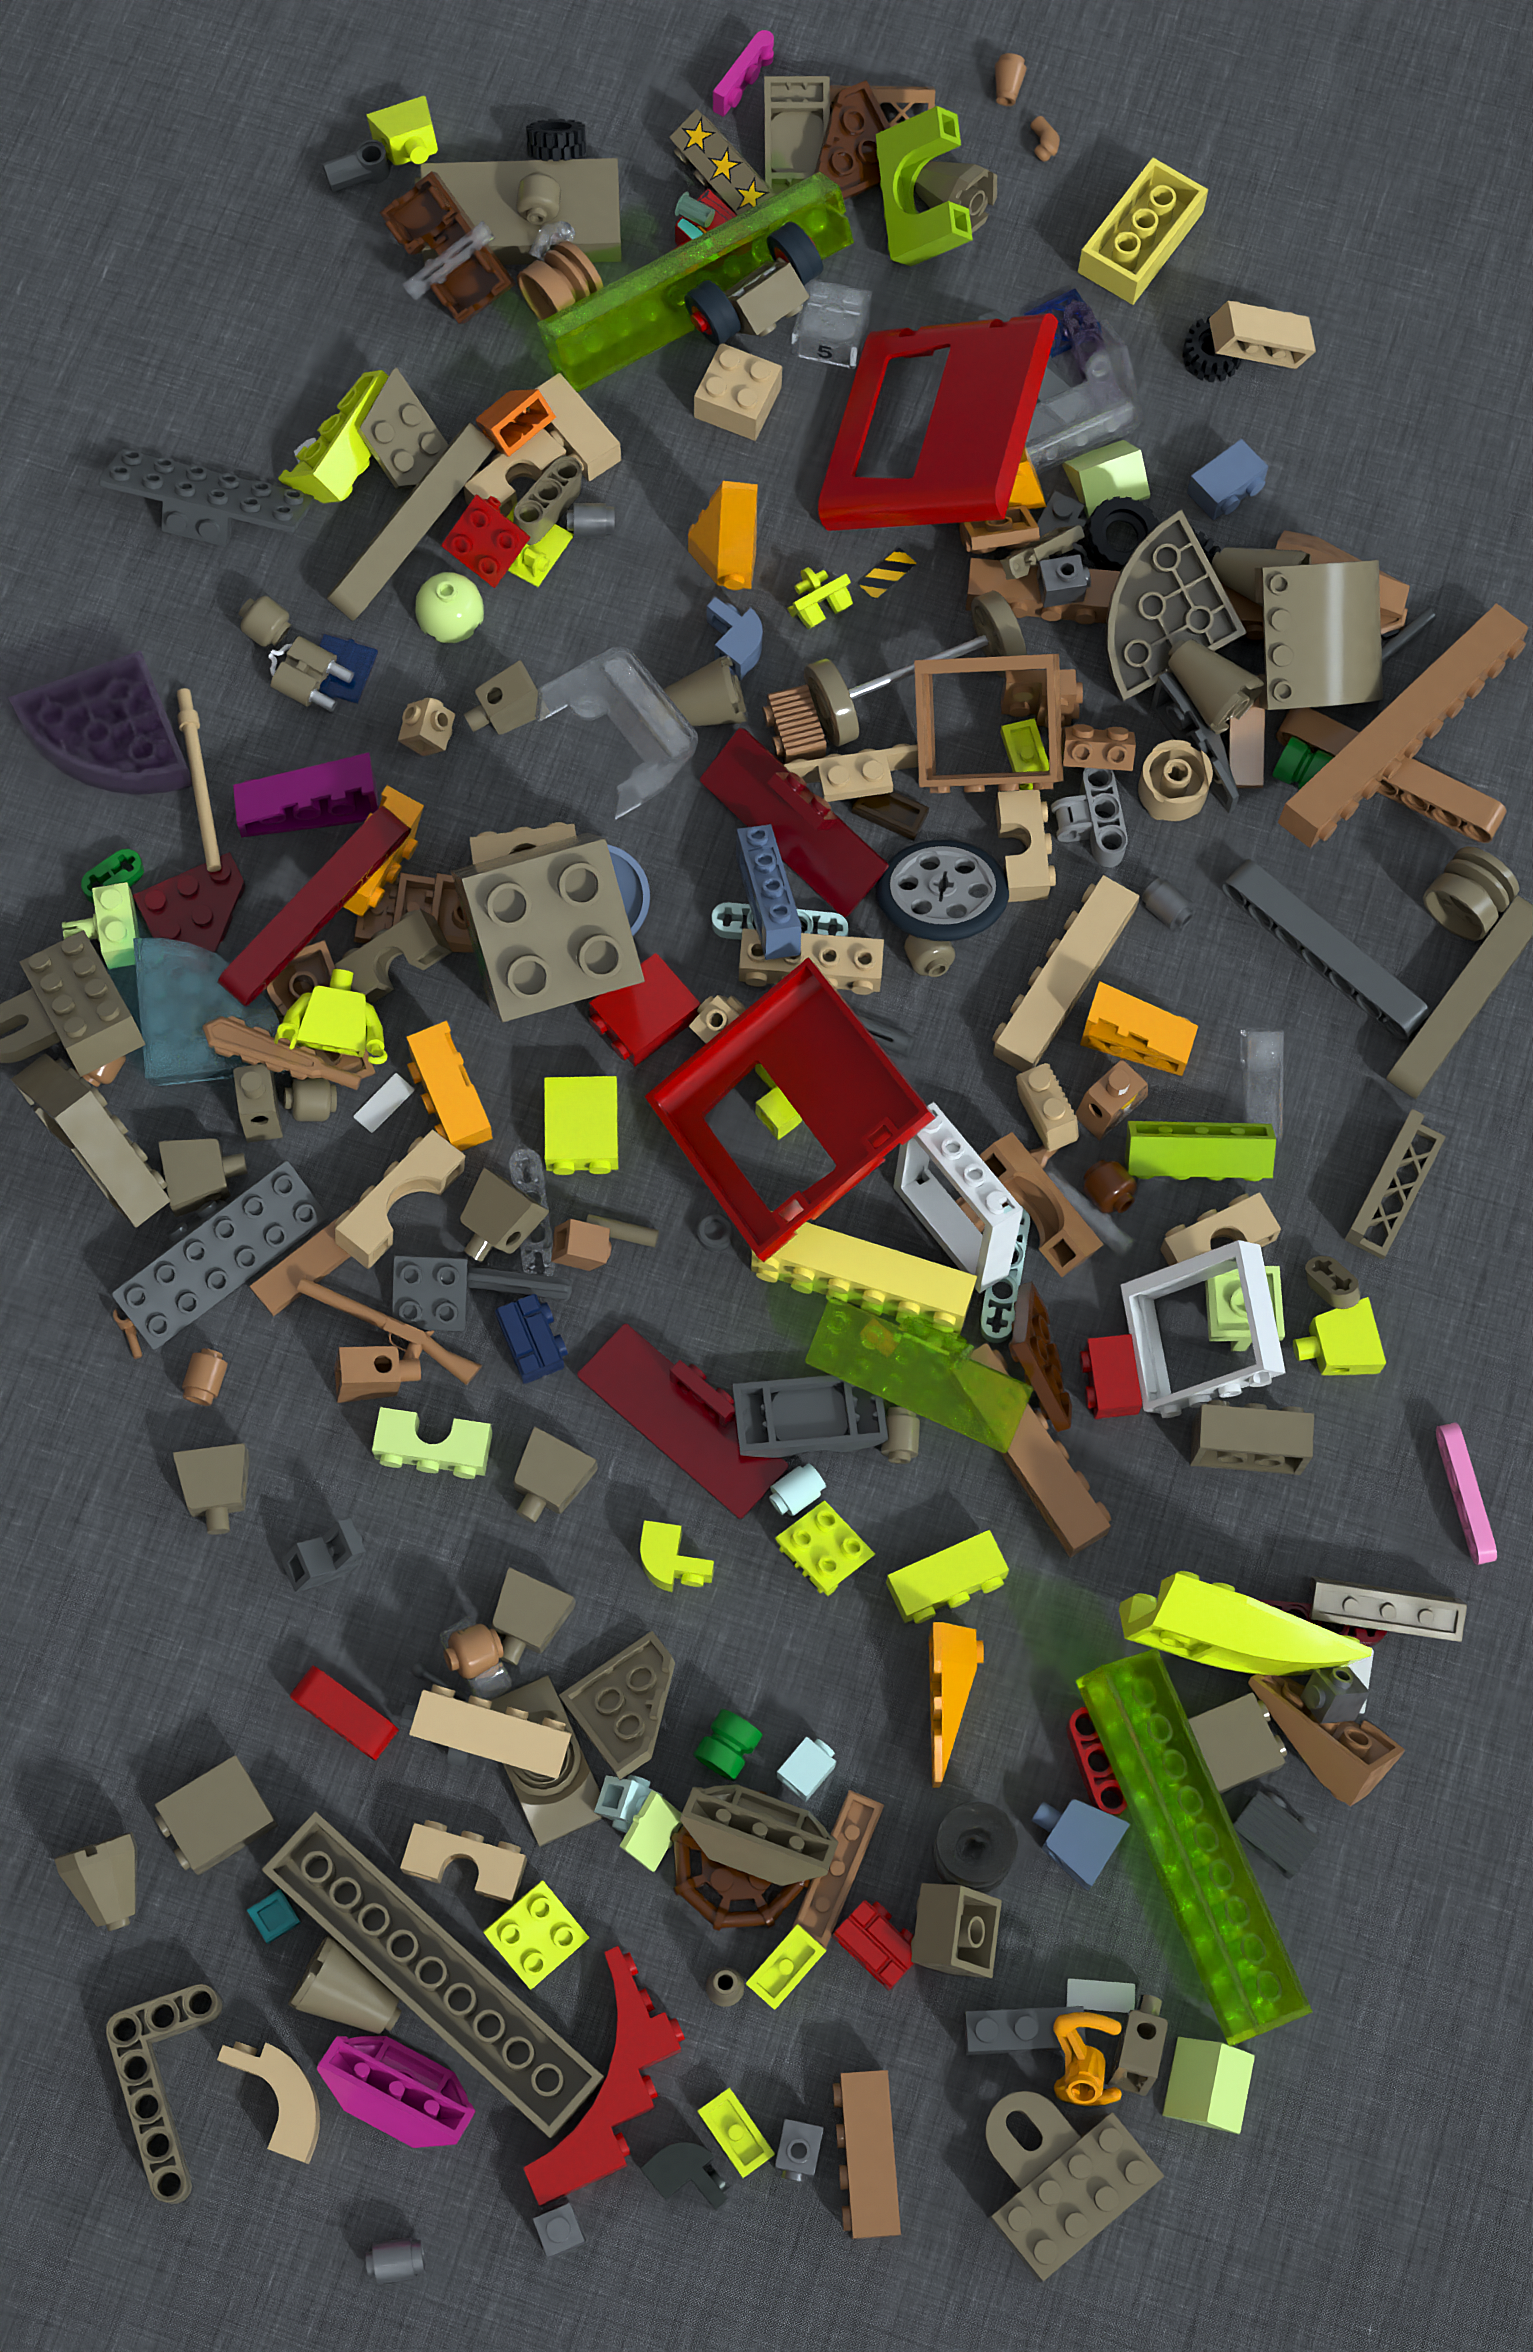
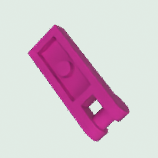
M759 31L753 37L714 89L713 112L724 117L731 107L735 108L739 104L747 85H752L757 80L760 68L768 66L773 62L774 36L770 31Z

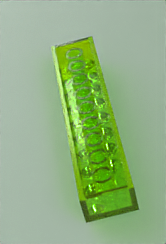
M1154 1648L1099 1666L1075 1680L1229 2047L1312 2013L1311 2006L1158 1649Z

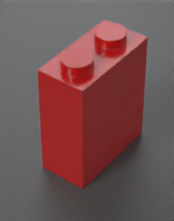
M654 953L640 964L645 982L600 994L589 1002L591 1016L589 1021L600 1035L606 1033L613 1041L611 1046L618 1057L623 1061L628 1059L634 1067L686 1029L699 1015L697 1009L701 1003L657 953Z

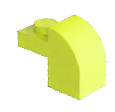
M757 1064L755 1068L756 1073L771 1091L756 1102L755 1114L772 1135L779 1140L798 1126L802 1118L761 1064Z
M644 1520L640 1544L641 1563L645 1574L654 1585L665 1591L672 1592L675 1578L681 1579L682 1584L693 1587H702L704 1582L712 1583L714 1561L678 1555L682 1536L681 1526Z

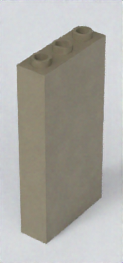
M618 158L570 159L566 161L528 160L422 163L421 177H415L416 184L431 171L438 173L502 265L532 264L536 260L544 262L546 252L554 250L555 246L562 240L570 241L576 245L591 262H621ZM533 172L550 174L559 183L561 188L558 215L553 220L541 225L528 222L527 219L518 213L516 207L520 181ZM429 245L417 253L423 254L424 267H444L441 263L443 260L435 249H431Z

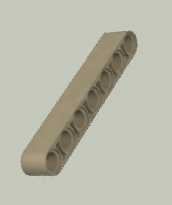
M468 422L346 571L326 599L351 621H354L490 454L495 444L471 422Z
M1517 895L1386 1078L1388 1082L1415 1100L1418 1098L1532 939L1533 904Z

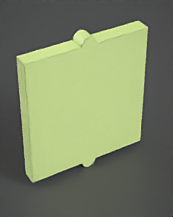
M651 1790L639 1813L634 1815L633 1823L622 1840L620 1847L648 1870L655 1872L667 1849L671 1848L673 1844L671 1841L673 1832L677 1833L682 1825L680 1821L682 1813L660 1794Z

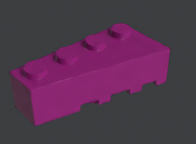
M369 752L260 779H250L233 785L236 819L241 838L365 822L370 813L373 814L379 808L376 781Z

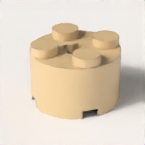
M1183 740L1165 741L1158 744L1145 759L1138 782L1139 798L1152 818L1156 820L1181 821L1201 811L1213 776L1212 765L1208 756L1202 750L1201 752L1191 746V743Z

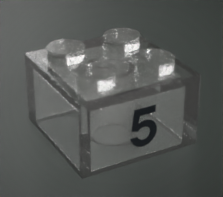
M811 279L805 285L810 298L802 303L803 309L798 312L793 328L791 355L856 369L871 315L872 291Z

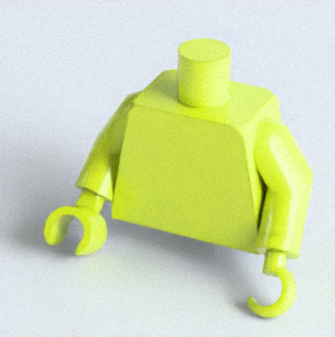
M342 969L332 970L329 987L315 986L312 993H304L287 1010L274 1038L275 1044L278 1043L280 1038L288 1039L291 1042L289 1049H294L295 1046H305L310 1049L362 1058L367 1048L369 1053L379 1056L368 1057V1062L372 1064H382L388 1057L386 1051H384L383 1027L374 1006L366 1002L365 994L351 991L354 973Z

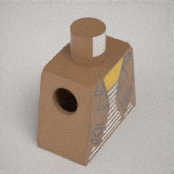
M1120 1060L1085 1093L1075 1113L1077 1120L1100 1141L1148 1097V1084L1124 1060ZM1098 1107L1102 1112V1116L1098 1115L1093 1109Z

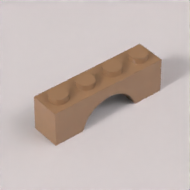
M1013 1132L994 1142L979 1155L1014 1199L1031 1216L1040 1235L1039 1250L1061 1277L1078 1267L1104 1245Z

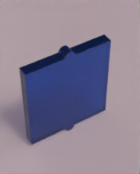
M324 634L320 647L337 656L336 663L354 672V676L351 682L347 683L329 673L327 678L321 683L319 692L326 694L332 699L336 697L358 704L378 650L357 644L353 639L346 641Z

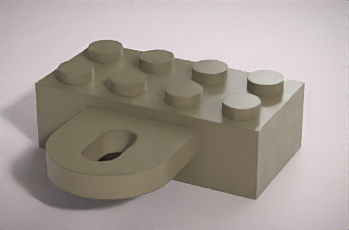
M84 930L19 962L32 989L0 1004V1036L20 1025H27L23 1029L0 1039L1 1063H11L26 1059L61 1041L79 1076L82 1077L146 1045L130 1011Z
M1021 2091L1002 2098L992 2108L986 2120L985 2140L988 2150L994 2160L1019 2189V2192L996 2210L988 2219L1038 2282H1044L1164 2177L1163 2173L1113 2112L1105 2116L1085 2135L1080 2137L1049 2099L1034 2092ZM1018 2111L1023 2113L1039 2132L1041 2144L1038 2149L1034 2151L1025 2150L1010 2133L1006 2126V2119L1011 2112Z

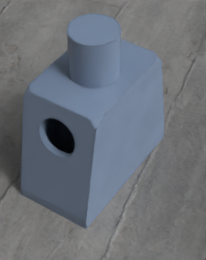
M1076 1799L1071 1800L1064 1813L1043 1801L1031 1820L1050 1833L1041 1849L1087 1891L1094 1884L1130 1826L1128 1822Z

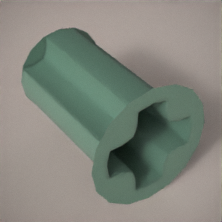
M685 192L677 203L675 215H682L707 228L714 219L715 210L689 197V193Z

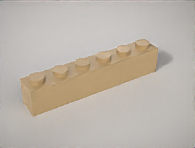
M1104 875L1097 886L1093 883L1089 885L1081 902L1085 903L1079 913L1076 911L1071 913L1063 928L1067 931L1062 940L1056 938L1046 954V957L1049 958L1044 968L1038 966L1030 977L1028 985L1032 987L1026 996L1020 994L1013 1003L1010 1013L1014 1015L1008 1024L1002 1022L992 1037V1041L995 1042L993 1052L995 1057L1021 1072L1036 1067L1135 912L1140 897L1138 894Z

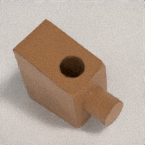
M396 1346L339 1347L334 1366L337 1403L393 1397L398 1394L401 1382L421 1380L420 1360H399L398 1347Z

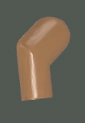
M1038 116L1030 125L1031 129L1040 138V145L1035 147L1034 153L1040 160L1046 162L1052 155L1055 156L1057 154L1060 138L1043 116Z

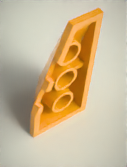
M933 1622L928 1637L932 1788H940L977 1670V1663L984 1662L983 1640H976V1629L943 1622Z

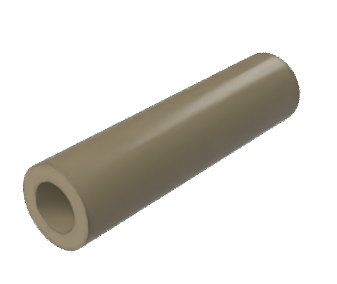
M592 1214L587 1216L586 1223L610 1228L609 1237L654 1248L657 1245L659 1230Z

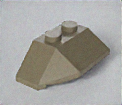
M737 1784L713 1786L706 1789L702 1787L692 1788L680 1817L681 1823L709 1859L780 1886L827 1875L839 1843L833 1836L828 1834L825 1827L810 1811Z

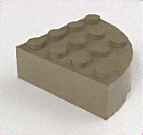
M1182 509L1156 526L1138 544L1121 569L1110 596L1105 621V650L1110 676L1121 701L1157 683L1158 677L1161 674L1173 673L1168 666L1171 658L1168 656V653L1178 641L1184 640L1186 642L1193 639L1210 650L1215 651L1247 633Z

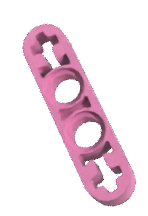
M1457 1423L1437 1426L1436 1438L1471 1558L1476 1565L1496 1561L1495 1541L1461 1428Z

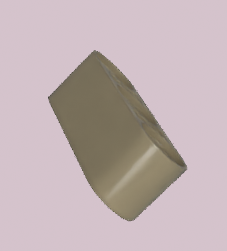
M563 456L556 459L516 504L513 523L531 537L527 543L528 545L538 543L578 498L581 492L582 465L576 458Z

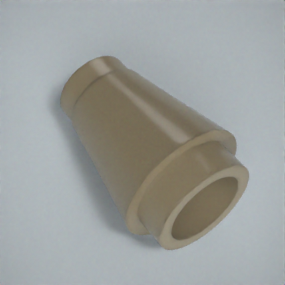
M718 1968L707 1979V1995L716 2005L722 2007L732 2006L744 1994V1980L741 1974L733 1968ZM727 1977L728 1980L731 1979L733 1986L729 1990H722L718 1986L720 1978Z

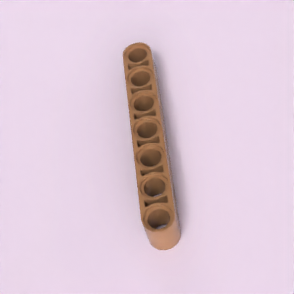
M1309 707L1291 708L1276 733V738L1286 747L1293 736L1307 743L1310 746L1311 753L1321 750L1335 757L1360 732ZM1405 757L1401 761L1402 764L1392 778L1387 779L1384 777L1380 781L1381 784L1376 792L1481 843L1492 841L1506 814L1505 806L1496 799L1412 758Z

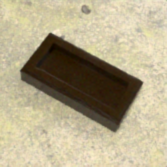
M893 791L891 793L857 797L852 806L851 813L914 841L929 813V807Z

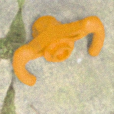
M1073 2012L1059 2015L1054 2021L1053 2031L1065 2053V2075L1054 2084L1057 2098L1082 2106L1106 2105L1120 2100L1122 2093L1118 2087L1103 2089L1106 2064L1103 2053L1095 2047L1085 2045L1075 2029L1078 2027H1088L1102 2030L1111 2035H1117L1121 2032L1122 2028L1120 2022L1105 2015L1090 2012Z

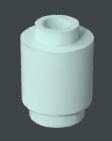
M808 1463L804 1467L797 1466L770 1486L773 1494L769 1496V1500L781 1515L787 1512L793 1517L820 1497V1491L826 1488V1485L816 1469Z

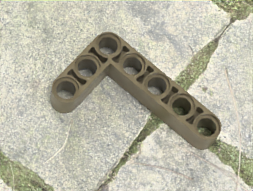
M203 1984L194 1985L114 2014L106 2026L108 2042L150 2189L155 2198L169 2204H178L184 2201L190 2194L192 2183L152 2043L209 2024L219 2017L223 2008L222 1999L215 1990ZM201 1994H209L212 1998V2005L209 2011L200 2015L195 2014L193 2010L194 2000ZM164 2007H171L174 2011L173 2022L165 2028H159L155 2020L156 2014ZM125 2021H134L136 2025L135 2035L128 2041H121L118 2037L119 2026ZM138 2058L145 2059L147 2063L145 2075L140 2079H131L129 2075L130 2064ZM154 2096L158 2101V2110L154 2116L143 2118L140 2114V2104L145 2098ZM159 2135L167 2136L170 2145L168 2151L161 2157H155L151 2152L152 2141ZM175 2173L180 2178L181 2186L175 2195L167 2197L162 2191V2182L166 2176Z

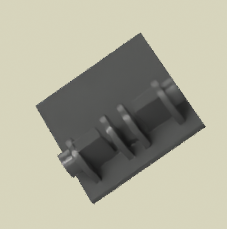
M394 1255L392 1318L422 1330L465 1331L468 1258Z

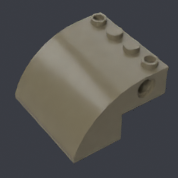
M1379 560L1254 568L1256 603H1262L1265 673H1260L1258 676L1265 685L1259 687L1262 690L1259 696L1260 709L1276 710L1382 700Z

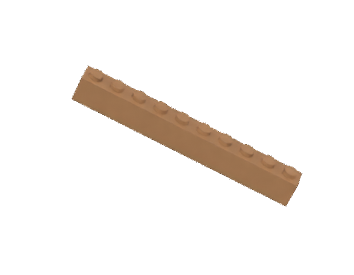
M971 558L965 610L971 611V603L975 597L994 590L1005 598L1016 618L1031 616L1042 617V619L1047 621L1063 619L1074 620L1080 624L1105 623L1110 596L1120 574L1119 571L1089 569L1091 587L1086 588L1083 602L1043 608L1036 578L1038 567L1030 566L1028 575L1006 580V574L1000 560ZM1221 584L1247 632L1243 636L1250 640L1264 639L1263 607Z
M1496 603L1285 803L1278 824L1309 848L1320 839L1326 841L1336 830V823L1341 818L1345 821L1348 820L1357 810L1358 802L1363 797L1367 800L1370 799L1378 790L1381 784L1380 781L1384 777L1387 779L1392 778L1402 764L1401 761L1405 757L1411 759L1419 751L1423 744L1422 741L1426 737L1432 739L1440 731L1444 724L1443 720L1447 717L1453 719L1464 706V700L1468 696L1471 699L1475 698L1484 687V681L1488 677L1491 679L1496 678L1504 668L1505 661L1509 657L1514 660L1522 652L1526 645L1523 639L1529 627Z

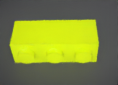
M987 1530L887 1575L886 1584L904 1623L914 1619L915 1623L919 1624L936 1615L935 1610L948 1604L949 1608L952 1609L970 1600L969 1594L980 1589L984 1593L998 1589L1004 1585L1003 1579L1007 1577L1009 1568L991 1531Z

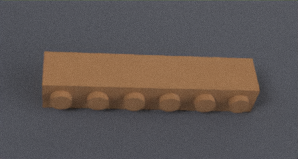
M985 1343L951 1364L947 1376L1071 1558L1108 1534L1111 1528L1109 1524L1111 1516L1105 1506L1100 1501L1095 1503L1088 1493L1090 1486L1084 1475L1080 1471H1073L1067 1462L1069 1454L1059 1440L1055 1442L1046 1431L1049 1429V1426L1039 1410L1033 1412L1026 1401L1028 1395L1023 1385L1017 1379L1012 1381L1005 1370L1008 1366L998 1350L992 1351L989 1345Z

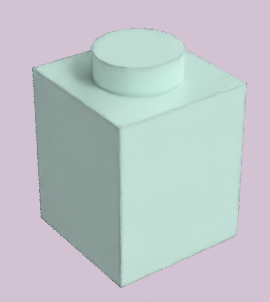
M806 1737L777 1771L776 1778L806 1802L835 1768L836 1761L832 1758L835 1753L820 1739H816L813 1742Z

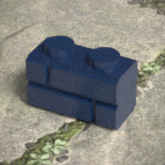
M532 1294L495 1310L497 1321L523 1384L564 1368L562 1357L568 1355L561 1335L553 1336L549 1324L554 1322V1318L547 1302L540 1304L537 1295Z

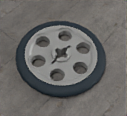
M931 840L904 848L887 862L889 867L877 881L876 896L880 908L894 925L917 938L931 941L961 940L985 931L1001 916L1009 900L1007 877L998 862L984 850L971 844L954 840ZM926 862H933L938 867L934 870H926L921 865ZM960 866H968L973 871L961 874L955 869ZM944 878H946V890L943 892V899L940 902V889L943 887ZM911 882L917 885V887L912 890H904L899 885ZM973 890H982L987 895L982 898H975L969 895V893ZM924 906L930 909V912L922 915L914 913L912 909ZM952 910H959L966 915L961 918H952L947 913Z

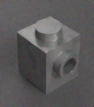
M1080 555L1039 561L1036 578L1043 608L1084 601L1086 588L1091 587V577L1088 567H1083Z
M1350 1667L1315 1669L1300 1699L1320 1724L1355 1721L1370 1691Z
M788 2119L784 2120L775 2169L782 2171V2179L804 2183L806 2176L814 2177L824 2127Z

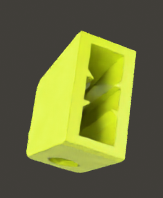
M425 95L366 114L372 139L378 140L384 145L387 158L394 165H402L411 161L415 164H422L428 159L429 155L435 154L438 151Z
M1369 1297L1360 1299L1358 1304L1351 1308H1336L1314 1317L1309 1325L1310 1337L1293 1340V1349L1297 1361L1316 1358L1321 1375L1378 1374L1386 1365Z

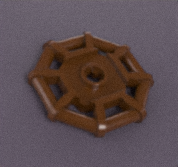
M760 1790L759 1793L767 1795V1792ZM684 1825L677 1833L673 1832L671 1841L674 1842L676 1887L673 1890L676 1896H681L713 1925L714 1930L720 1931L721 1928L767 1926L769 1929L775 1926V1920L803 1888L807 1889L810 1880L785 1885L770 1904L767 1905L762 1895L773 1884L772 1882L743 1871H737L735 1868L709 1859ZM689 1850L701 1852L702 1874L692 1878ZM705 1883L712 1887L723 1898L718 1908L697 1889ZM754 1900L757 1908L754 1911L729 1912L730 1902Z

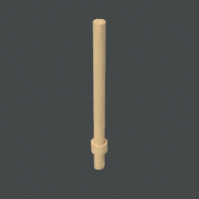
M183 688L177 691L180 709L177 715L180 731L184 732L207 870L209 872H217L221 870V862L197 731L200 728L197 711L193 709L190 690Z

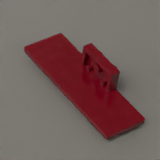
M739 728L700 777V782L747 827L771 824L781 859L843 917H848L889 867L884 859L831 810L832 808L827 801L812 793L800 776L790 772L744 728Z
M623 1324L577 1373V1377L582 1383L739 1520L747 1515L769 1491L770 1486L776 1483L788 1470L789 1465L782 1458L740 1455L735 1407L732 1405L734 1403L732 1397L723 1389L718 1387L714 1390L705 1382L707 1377L694 1364L690 1363L687 1366L679 1360L674 1365L628 1324Z

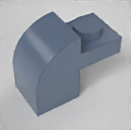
M715 597L707 605V623L724 635L715 644V660L729 655L733 662V666L729 667L730 673L737 675L741 681L757 664L762 653L763 631L761 620L752 608L741 617L739 611L732 604H724Z

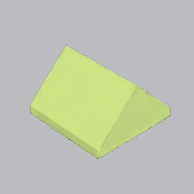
M1125 440L1062 461V466L1079 501L1085 504L1084 512L1087 518L1091 516L1096 507L1100 506L1103 501L1111 500L1113 497L1120 496V498H1125L1127 496L1132 497L1136 501L1150 498L1141 450Z
M1177 2037L1162 2116L1240 2134L1255 2055L1220 2042Z

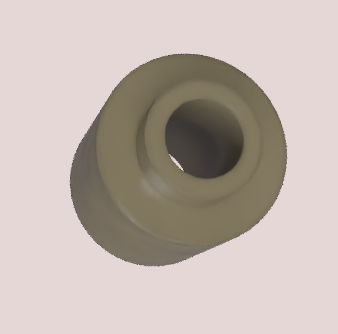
M907 1407L889 1408L885 1417L888 1440L882 1444L881 1454L887 1456L888 1461L891 1463H910L911 1458L918 1456L920 1420L917 1418V1411Z

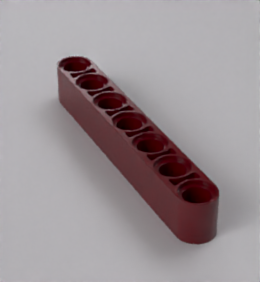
M385 806L378 808L220 975L217 983L243 1006L250 1005L404 843L411 833V828Z

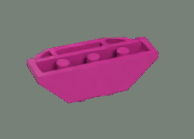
M337 2036L317 2067V2071L344 2111L412 2148L456 2145L475 2114V2109L472 2103H469L465 2090L455 2072L387 2036H360L349 2039L347 2036Z

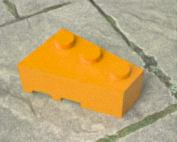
M388 785L381 794L382 799L379 808L385 806L411 828V833L391 857L343 906L362 918L370 906L376 908L385 894L383 887L387 882L394 883L402 868V865H400L403 858L409 860L418 845V841L414 838L424 805ZM370 813V814L368 815V817H367V819L365 820V822H366V821L368 820V818L372 815V813Z
M1099 981L1080 1045L1183 1076L1198 1025L1191 1023L1184 1017L1173 1015Z

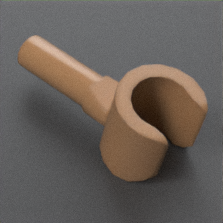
M115 1309L113 1317L119 1329L125 1331L133 1358L142 1357L136 1336V1327L129 1318L121 1320L118 1311Z

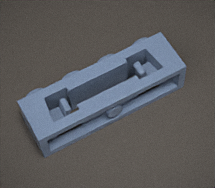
M772 825L737 829L736 860L765 960L800 955L802 926Z

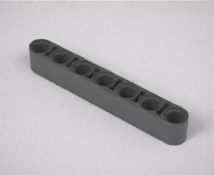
M1245 859L1221 884L1224 894L1234 904L1396 1038L1406 1041L1430 1016V1010L1424 1001L1254 861Z

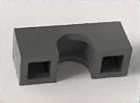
M1084 2007L966 2011L963 2014L965 2056L1004 2054L1006 2052L1042 2050L1043 2052L1063 2051L1053 2031L1054 2021L1059 2015L1084 2012ZM1085 2027L1075 2028L1086 2045Z

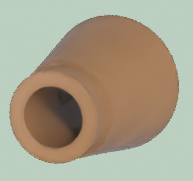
M1006 53L1001 55L999 61L995 63L996 102L1000 105L1013 106L1016 102L1027 67L1024 65L1025 60L1020 55Z

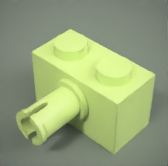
M127 882L92 888L96 913L93 914V918L62 922L64 939L84 930L89 940L97 939L100 942L101 953L108 969L144 963L135 902Z

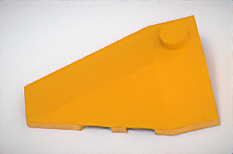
M722 481L710 498L707 509L700 512L697 523L692 524L688 531V552L717 585L725 586L731 590L751 589L756 557L758 484Z

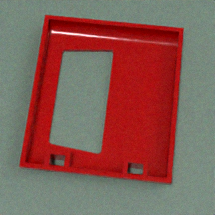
M1051 313L1016 316L1007 322H1003L1000 319H987L927 325L920 327L917 331H913L910 328H898L870 332L864 344L819 497L818 512L827 531L1004 520L1059 321ZM950 347L914 476L909 479L855 477L889 360L902 356L904 358L933 356L935 350Z
M809 957L644 1096L753 1252L763 1262L797 1235L796 1230L810 1218L813 1220L818 1218L886 1160L884 1156L899 1143L901 1145L906 1144L936 1118L840 993ZM757 1064H761L836 1164L832 1172L802 1193L798 1190L773 1212L764 1203L705 1120V1116Z

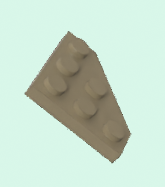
M653 1631L558 1695L566 1709L619 1780L652 1758L675 1666L672 1655Z

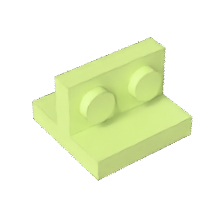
M1264 1266L1279 1341H1282L1285 1337L1280 1266ZM1237 1268L1205 1280L1209 1341H1231V1351H1246L1252 1343Z

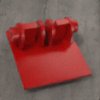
M476 494L441 547L493 588H496L531 537L500 513L499 507L501 503L497 498L490 496L488 499H482Z

